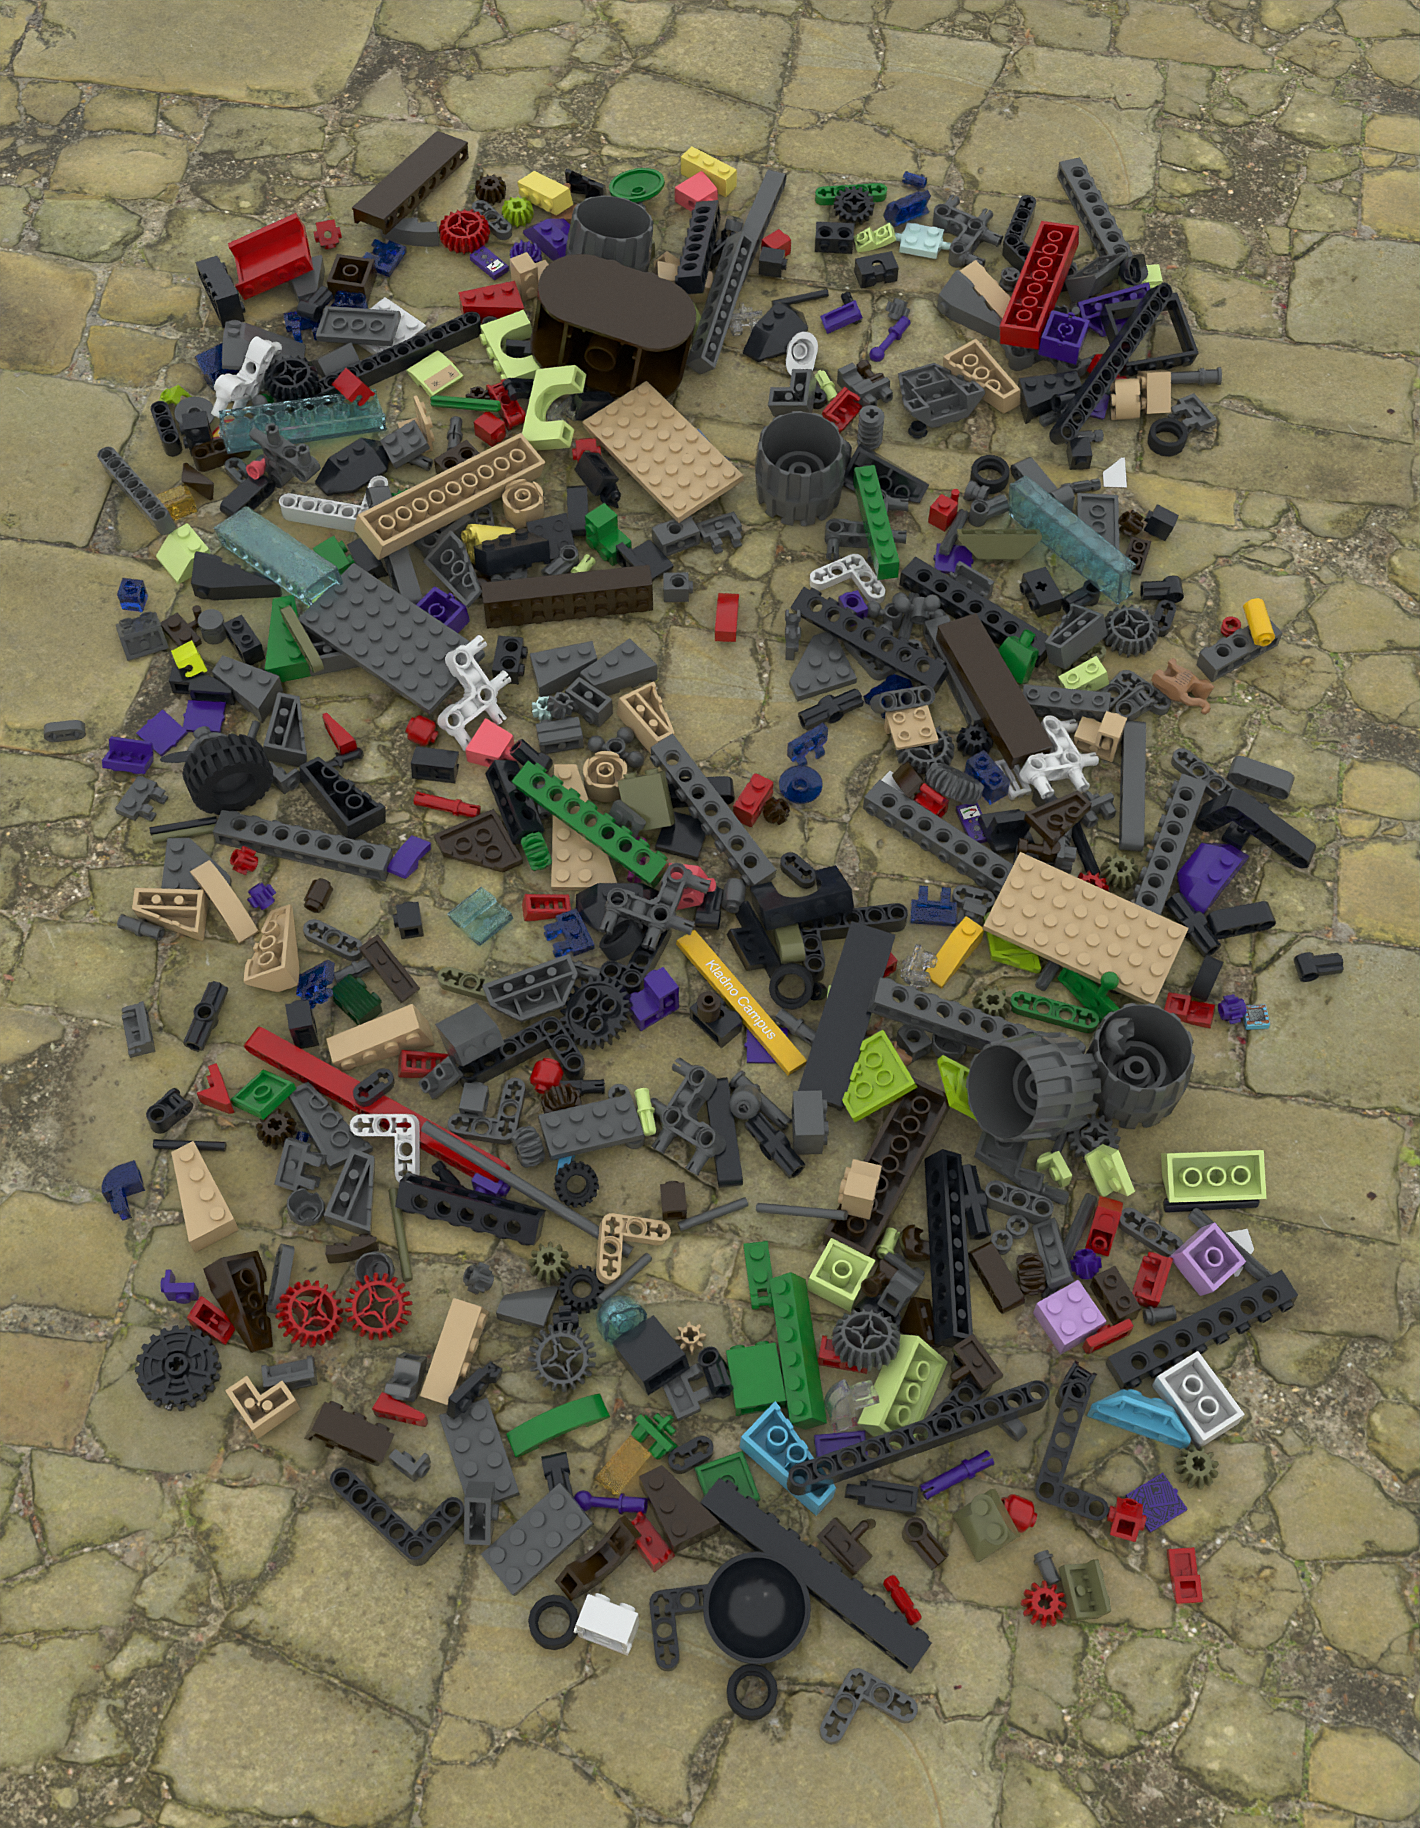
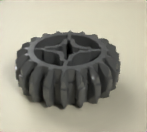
M1123 604L1121 609L1115 607L1113 611H1109L1107 616H1105L1108 635L1102 640L1105 641L1106 647L1111 646L1112 652L1117 650L1119 656L1122 653L1126 654L1127 658L1130 654H1133L1135 657L1139 653L1145 655L1147 651H1151L1153 645L1157 642L1159 634L1158 622L1154 621V615H1149L1148 610L1142 611L1141 606L1134 608L1131 605L1127 608Z
M938 726L935 728L938 743L896 750L895 754L898 757V763L904 764L909 761L919 775L925 774V776L928 768L933 763L937 762L950 766L954 758L953 752L955 748L952 743V737L948 736L947 730L941 732V728ZM938 752H942L938 757L934 758Z
M937 762L931 764L924 779L927 785L942 795L968 805L976 804L983 794L984 786L978 779L946 764Z
M862 1307L860 1312H856L853 1309L851 1315L844 1313L842 1319H838L836 1327L833 1329L832 1345L835 1355L840 1356L841 1363L848 1362L849 1368L854 1365L857 1366L858 1371L862 1368H867L870 1372L872 1367L880 1371L882 1364L888 1366L890 1360L895 1359L900 1348V1334L897 1324L892 1323L891 1316L884 1318L883 1311L876 1314L873 1308L870 1312H866Z
M559 1322L558 1330L556 1331L552 1324L548 1325L549 1334L541 1329L539 1333L543 1339L533 1338V1342L538 1347H529L530 1352L536 1353V1355L528 1357L529 1362H536L535 1365L530 1367V1371H540L535 1376V1379L538 1381L544 1376L546 1378L542 1384L544 1387L548 1385L549 1381L553 1382V1391H556L557 1384H562V1392H566L567 1383H570L571 1388L574 1390L576 1389L575 1380H578L583 1385L585 1379L582 1377V1374L590 1377L592 1372L587 1367L593 1368L596 1365L595 1362L589 1360V1358L596 1357V1352H588L589 1349L594 1347V1342L585 1343L590 1335L586 1333L580 1337L581 1327H578L575 1333L572 1332V1323L568 1324L567 1330H563V1323ZM559 1337L571 1338L579 1346L565 1347ZM552 1340L554 1353L547 1359L542 1360V1349L548 1341ZM559 1349L564 1351V1353L570 1354L566 1358V1366L565 1363H561V1360L557 1361L555 1359L558 1357ZM583 1353V1363L578 1371L573 1374L570 1361L577 1357L578 1354ZM558 1366L566 1377L555 1376L547 1371L546 1367Z

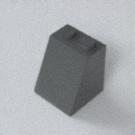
M477 1002L435 1024L448 1056H453L455 1064L464 1066L505 1044L497 1024Z

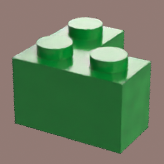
M603 503L585 515L587 545L591 549H595L604 561H608L612 566H615L617 564L616 545L623 542L628 548L632 549L631 540L618 529L617 514Z

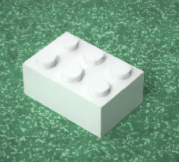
M1198 1351L1157 1376L1152 1385L1160 1398L1166 1401L1167 1405L1173 1406L1197 1449H1200L1201 1446L1208 1444L1239 1424L1245 1415Z

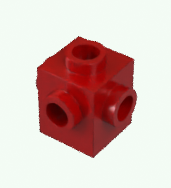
M335 220L316 222L317 231H313L315 242L320 243V247L324 246L325 250L336 248V244L339 243L342 235L340 227L335 225ZM326 231L330 232L331 238H326L324 233Z
M595 437L575 439L576 448H572L573 461L577 460L578 463L583 452L586 450L600 453L601 455V448L596 446Z
M1117 1497L1115 1506L1110 1505L1107 1514V1521L1111 1522L1110 1535L1136 1542L1139 1530L1143 1531L1146 1523V1515H1142L1143 1504L1131 1498L1123 1499Z

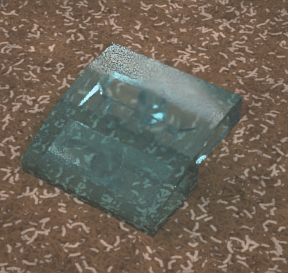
M482 887L447 914L454 924L479 946L514 919L512 913L497 903L495 896Z

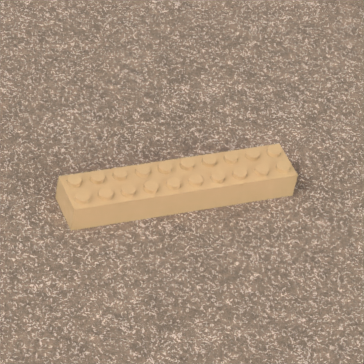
M519 433L358 514L354 530L376 558L380 560L502 497L505 487L512 481L526 479V482H531L539 478L546 462L523 434Z

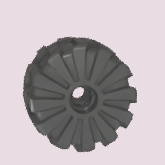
M598 196L584 199L573 210L566 245V256L574 254L594 255L606 260H615L621 265L642 272H648L654 224L652 216L641 205L622 197Z
M792 411V413L773 418L772 422L762 429L755 460L756 493L759 505L761 503L766 504L765 513L771 518L776 514L781 516L782 524L793 526L795 520H800L801 526L815 524L816 517L820 521L825 520L833 513V509L838 506L845 478L844 438L839 434V428L833 422L823 418L822 415Z
M1130 1003L1123 1005L1121 1009L1115 1012H1109L1102 1019L1087 1047L1086 1054L1091 1053L1098 1066V1069L1093 1071L1092 1074L1093 1078L1101 1079V1093L1093 1095V1102L1099 1104L1100 1110L1098 1115L1099 1117L1104 1115L1106 1122L1117 1119L1119 1120V1126L1125 1129H1135L1138 1123H1142L1144 1128L1152 1127L1159 1124L1163 1117L1170 1115L1180 1101L1188 1086L1194 1065L1195 1055L1192 1053L1194 1040L1191 1033L1180 1022L1181 1019L1174 1013H1169L1161 1009L1160 1006L1150 1003L1148 1005ZM1130 1017L1133 1020L1135 1031L1134 1037L1126 1041L1130 1049L1126 1050L1124 1055H1117L1108 1049L1105 1042L1104 1033L1106 1026L1115 1018Z
M1063 1032L1028 1033L993 1041L985 1045L979 1054H975L970 1063V1071L966 1078L970 1110L977 1119L980 1128L994 1136L995 1140L1001 1142L1044 1140L1080 1129L1087 1124L1084 1120L1085 1115H1094L1099 1105L1093 1102V1095L1101 1093V1079L1093 1078L1092 1074L1093 1071L1098 1069L1091 1053L1083 1054L1086 1050L1084 1043L1076 1037H1069Z

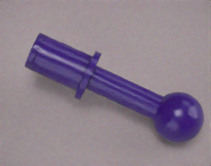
M902 316L893 327L888 329L889 335L880 346L870 350L869 357L872 361H882L885 357V351L895 339L900 340L902 338V334L911 324L907 317Z
M582 1490L573 1497L584 1512L588 1511L591 1507L618 1509L620 1515H623L624 1512L638 1513L640 1511L646 1514L648 1509L647 1498L625 1496L624 1493H621L619 1498L594 1497L588 1491Z

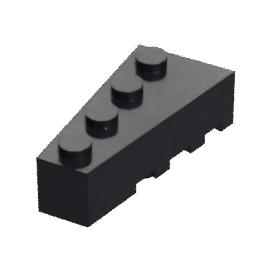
M218 256L195 262L199 278L222 328H225V323L231 320L244 322L243 313L246 310L243 302L240 301L238 291L234 287L231 276L227 274L225 263H221Z
M319 756L299 766L300 782L346 838L355 839L386 822V807L383 804L375 802L371 795L355 787V783L343 778L339 771Z

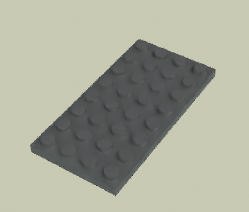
M355 563L298 618L303 628L429 715L460 683L457 677L451 674L445 663V657L448 652L455 650L460 645L466 646L470 641ZM480 650L474 655L477 663L485 657V651ZM457 654L455 660L456 663L459 665L461 663V658Z

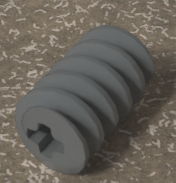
M865 406L859 412L857 443L870 450H875L882 443L885 416L884 412L877 406Z

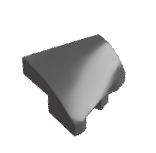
M551 1286L504 1295L496 1311L497 1319L519 1326L524 1323L544 1329L550 1310H553L559 1287Z

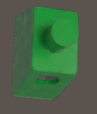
M1024 629L1020 638L1017 636L1008 637L998 649L1014 679L1020 684L1029 682L1039 654V650L1031 645L1036 635L1027 629Z

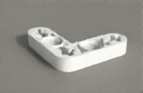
M859 554L846 556L818 568L810 574V586L816 590H824L852 578L868 602L876 601L880 604L885 599L884 586L880 580H877L875 573ZM835 569H839L843 573L840 575H834L832 571ZM862 576H868L871 580L869 582H863L860 580V578Z
M360 1114L352 1118L350 1129L357 1136H395V1177L399 1183L405 1176L403 1175L405 1170L411 1171L416 1175L420 1174V1126L416 1116L412 1114ZM383 1118H386L390 1123V1128L386 1132H383L379 1126ZM359 1122L373 1123L372 1127L363 1129L358 1127ZM408 1122L412 1126L407 1129L406 1127H397V1123ZM406 1142L410 1143L413 1149L409 1156L404 1155L402 1152V1146ZM412 1159V1163H402V1160Z

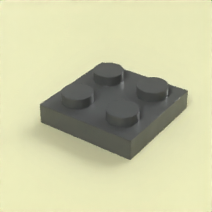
M415 420L380 440L396 469L430 449Z

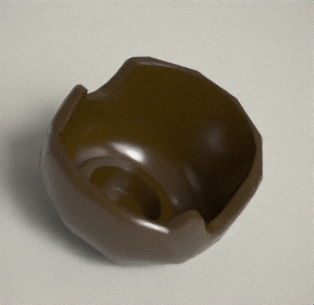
M915 1224L908 1225L901 1232L899 1238L900 1249L904 1257L911 1262L930 1260L929 1242L920 1238L923 1229L916 1227Z

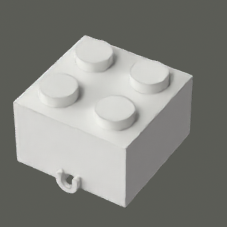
M596 1593L595 1596L588 1594L574 1628V1633H578V1637L628 1656L639 1627L638 1613L635 1612L634 1607L628 1604L620 1603V1606L610 1603V1598L602 1594Z

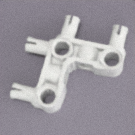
M258 336L252 339L239 373L237 375H220L216 380L214 390L216 391L217 399L211 411L212 415L223 418L228 403L231 401H235L231 411L237 415L244 414L248 400L258 395L259 391L266 389V387H263L265 386L264 376L272 357L279 355L280 351L278 350H282L279 342L263 340Z
M480 635L476 636L466 646L460 645L455 650L448 652L445 657L446 665L451 674L457 677L462 684L465 693L463 698L455 704H450L438 716V725L448 735L455 737L463 751H465L472 740L464 729L465 725L482 711L486 710L496 725H499L507 718L497 705L496 696L501 688L511 682V678H506L508 674L505 671H501L491 681L486 677L474 659V655L487 646L486 641L481 642L484 639ZM457 654L461 658V663L459 665L456 663L455 660ZM481 690L485 692L484 700L480 697ZM449 715L453 718L452 726L448 723Z
M1046 716L1042 720L1041 725L1053 744L1051 752L1049 754L1038 753L1029 756L1019 773L1020 778L1024 782L1036 787L1042 799H1048L1055 793L1048 781L1068 778L1075 786L1076 791L1078 790L1079 792H1085L1090 787L1082 773V768L1096 766L1099 758L1095 756V752L1080 754L1068 733L1076 732L1078 723H1075V719L1060 721L1054 716Z

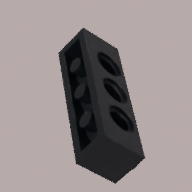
M494 760L485 775L512 844H521V839L531 833L540 832L543 834L545 832L544 826L533 800L518 790L511 782L520 771L517 761Z

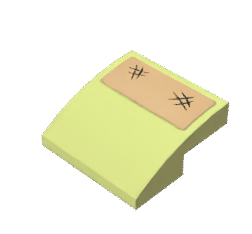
M438 350L406 370L418 387L421 385L430 398L440 394L463 379V375L457 367Z

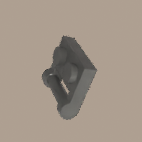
M621 800L614 801L609 815L616 820L614 823L620 828L622 825L628 828L631 823L630 831L633 832L632 837L636 839L639 831L644 828L646 821ZM607 832L604 839H611L615 832ZM624 845L622 847V852L630 851L632 845Z

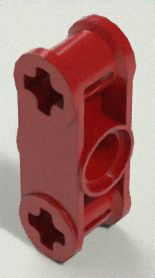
M502 379L500 383L492 386L486 385V390L489 391L490 400L501 402V411H498L503 422H505V427L510 431L512 427L520 424L524 425L526 414L517 400L511 401L509 399L508 391L502 385L505 379Z

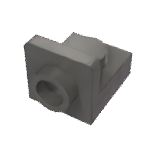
M270 762L274 775L272 783L284 795L298 787L301 782L299 771L296 768L286 773L282 767H277L273 762Z
M965 900L962 902L956 922L960 924L967 916L979 924L981 918L985 916L987 908Z
M394 1449L388 1456L391 1465L414 1483L419 1477L423 1478L431 1467L430 1457L426 1453L415 1464V1459L406 1451L400 1453L397 1449Z

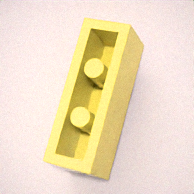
M692 146L681 156V174L687 178L703 171L716 186L718 194L727 197L737 187V169Z
M536 171L517 181L521 198L526 197L527 201H531L532 204L556 216L573 205L568 187Z

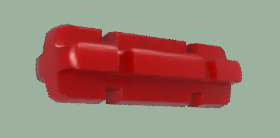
M895 1575L887 1577L883 1582L884 1587L888 1592H891L890 1596L901 1613H905L908 1624L910 1626L915 1625L922 1618L917 1608L914 1609V1603L903 1586H899L900 1582Z

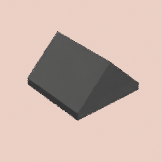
M347 343L312 360V364L323 378L359 362L360 359L352 343Z

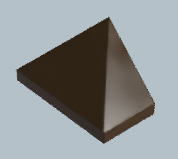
M187 462L183 463L181 481L208 500H213L214 483Z
M911 1298L899 1332L904 1335L919 1336L930 1347L939 1348L941 1345H936L934 1341L933 1309L930 1299Z

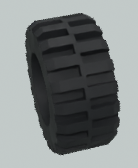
M236 734L217 736V739L206 741L203 746L199 745L195 752L188 756L182 773L186 787L196 807L206 813H214L216 815H220L222 810H239L241 812L246 810V807L253 806L258 799L261 800L265 796V792L269 791L274 777L272 766L262 745L256 739L244 734H239V736Z

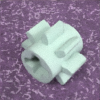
M539 696L536 703L532 702L533 718L538 717L540 722L543 720L552 721L553 719L550 711L546 710L549 696Z

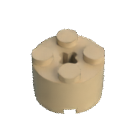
M1115 379L1110 385V392H1113V394H1109L1110 406H1114V408H1111V420L1140 418L1139 379Z
M526 479L514 480L505 487V491L502 494L505 518L517 529L526 527V522L544 518L543 490L534 481L530 483L526 482Z
M600 751L585 761L583 766L584 787L590 799L600 802L621 800L617 781L624 778L623 774H627V764L617 753Z

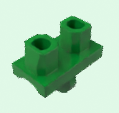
M657 1413L653 1419L658 1425L647 1415L643 1416L640 1414L635 1419L638 1423L631 1432V1435L640 1443H643L651 1435L656 1441L648 1451L655 1459L660 1460L668 1452L679 1447L664 1432L666 1431L670 1436L676 1432L671 1426L674 1421V1417L671 1414L663 1418Z

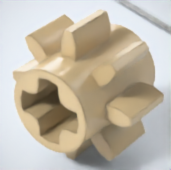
M689 1321L686 1327H678V1333L681 1336H676L675 1342L681 1343L680 1348L683 1351H690V1354L693 1355L697 1348L699 1350L703 1349V1344L700 1341L706 1340V1334H700V1324L695 1327ZM692 1335L693 1341H689L687 1336Z

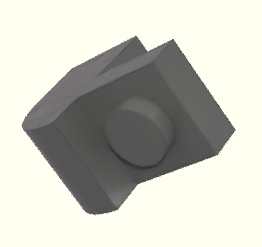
M406 1352L400 1354L396 1358L393 1378L386 1382L384 1393L390 1394L394 1399L415 1402L424 1379L427 1357Z

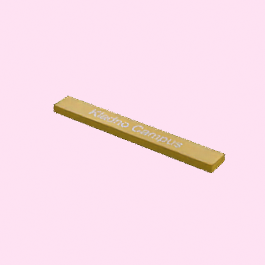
M693 930L691 935L686 934L676 940V945L730 1009L740 1015L742 1023L787 1076L806 1065L807 1060L696 930Z

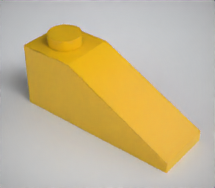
M966 916L953 930L923 976L942 989L982 942L983 927Z

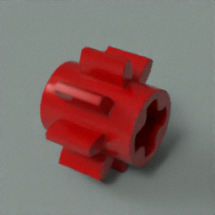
M242 846L241 850L235 849L230 857V864L234 865L232 870L243 875H247V871L253 872L258 865V857L254 856L256 851Z

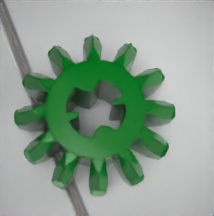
M540 832L528 834L521 839L523 850L533 871L542 870L551 865L552 859Z

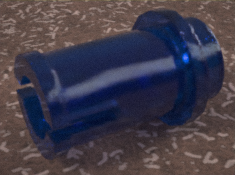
M905 171L903 175L905 179H902V183L916 186L917 189H924L927 184V177L924 174L917 175Z

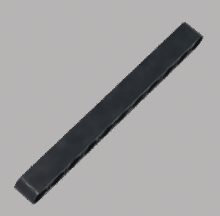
M1161 283L1146 292L1050 430L1049 437L1053 444L1061 445L1075 438L1171 299L1173 291L1168 283Z
M467 312L345 368L370 387L409 369L437 350L444 353L479 337V334H481L480 316L476 312ZM345 368L319 379L318 390H315L314 395H309L308 400L302 399L301 403L295 401L294 404L289 401L292 414L296 417H303L345 398L332 385Z
M1034 1380L796 1464L789 1471L786 1483L787 1488L793 1495H804L1034 1413L1044 1407L1050 1394L1049 1387L1043 1381ZM1031 1392L1040 1394L1042 1399H1035L1032 1397ZM1007 1401H1015L1019 1407H1011ZM988 1408L993 1410L995 1412V1416H990L986 1414L984 1409ZM961 1417H968L972 1424L963 1423ZM944 1425L948 1428L949 1432L943 1433L938 1430L937 1426ZM919 1433L924 1436L925 1440L918 1441L913 1435ZM897 1442L902 1448L898 1450L893 1449L889 1443ZM872 1450L877 1453L878 1457L870 1458L865 1452ZM850 1459L854 1465L847 1467L843 1465L841 1460ZM820 1467L827 1468L830 1474L821 1475L817 1469ZM802 1476L806 1482L797 1484L794 1482L793 1477Z

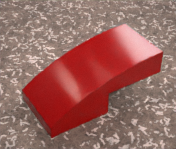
M1168 992L1164 1010L1174 1013L1182 1022L1211 1029L1215 1004L1192 1001V996Z
M1195 1547L1167 1549L1175 1603L1203 1602L1201 1579L1197 1573Z

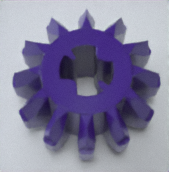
M521 240L520 243L515 242L513 247H511L510 258L527 252L534 263L542 261L541 248L537 247V243L531 244L530 240L528 242Z

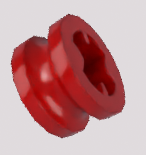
M1233 616L1226 617L1221 625V633L1229 637L1237 629L1241 628V621Z

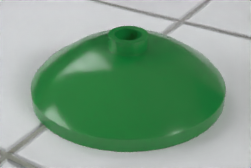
M635 168L614 177L609 184V191L613 197H622L639 204L657 196L664 188L665 180L662 173L655 169Z

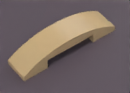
M210 860L190 871L195 881L204 890L220 913L228 929L239 944L259 932L232 888Z

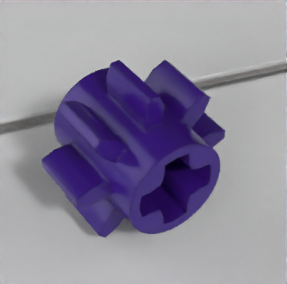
M260 882L248 891L251 897L247 900L253 908L259 906L261 910H264L275 902L272 896L276 894V891L270 884L265 886Z
M1234 994L1223 996L1224 1000L1218 1004L1220 1018L1226 1020V1022L1229 1021L1230 1024L1241 1022L1240 1018H1243L1247 1013L1244 1000L1235 997Z
M1091 1249L1078 1250L1075 1252L1073 1260H1070L1071 1271L1076 1272V1275L1081 1279H1092L1099 1273V1268H1102L1101 1256H1096V1253Z

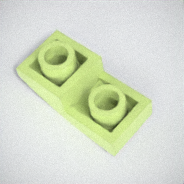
M890 222L875 231H872L869 227L854 236L858 252L878 249L896 241L894 229Z

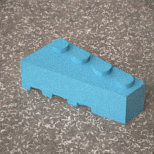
M775 1401L741 1436L739 1447L788 1490L786 1483L790 1469L796 1464L813 1459V1456ZM822 1467L817 1469L821 1475H827ZM802 1476L793 1477L794 1482L797 1484L806 1482ZM832 1484L804 1495L793 1496L817 1516L833 1499L836 1487Z

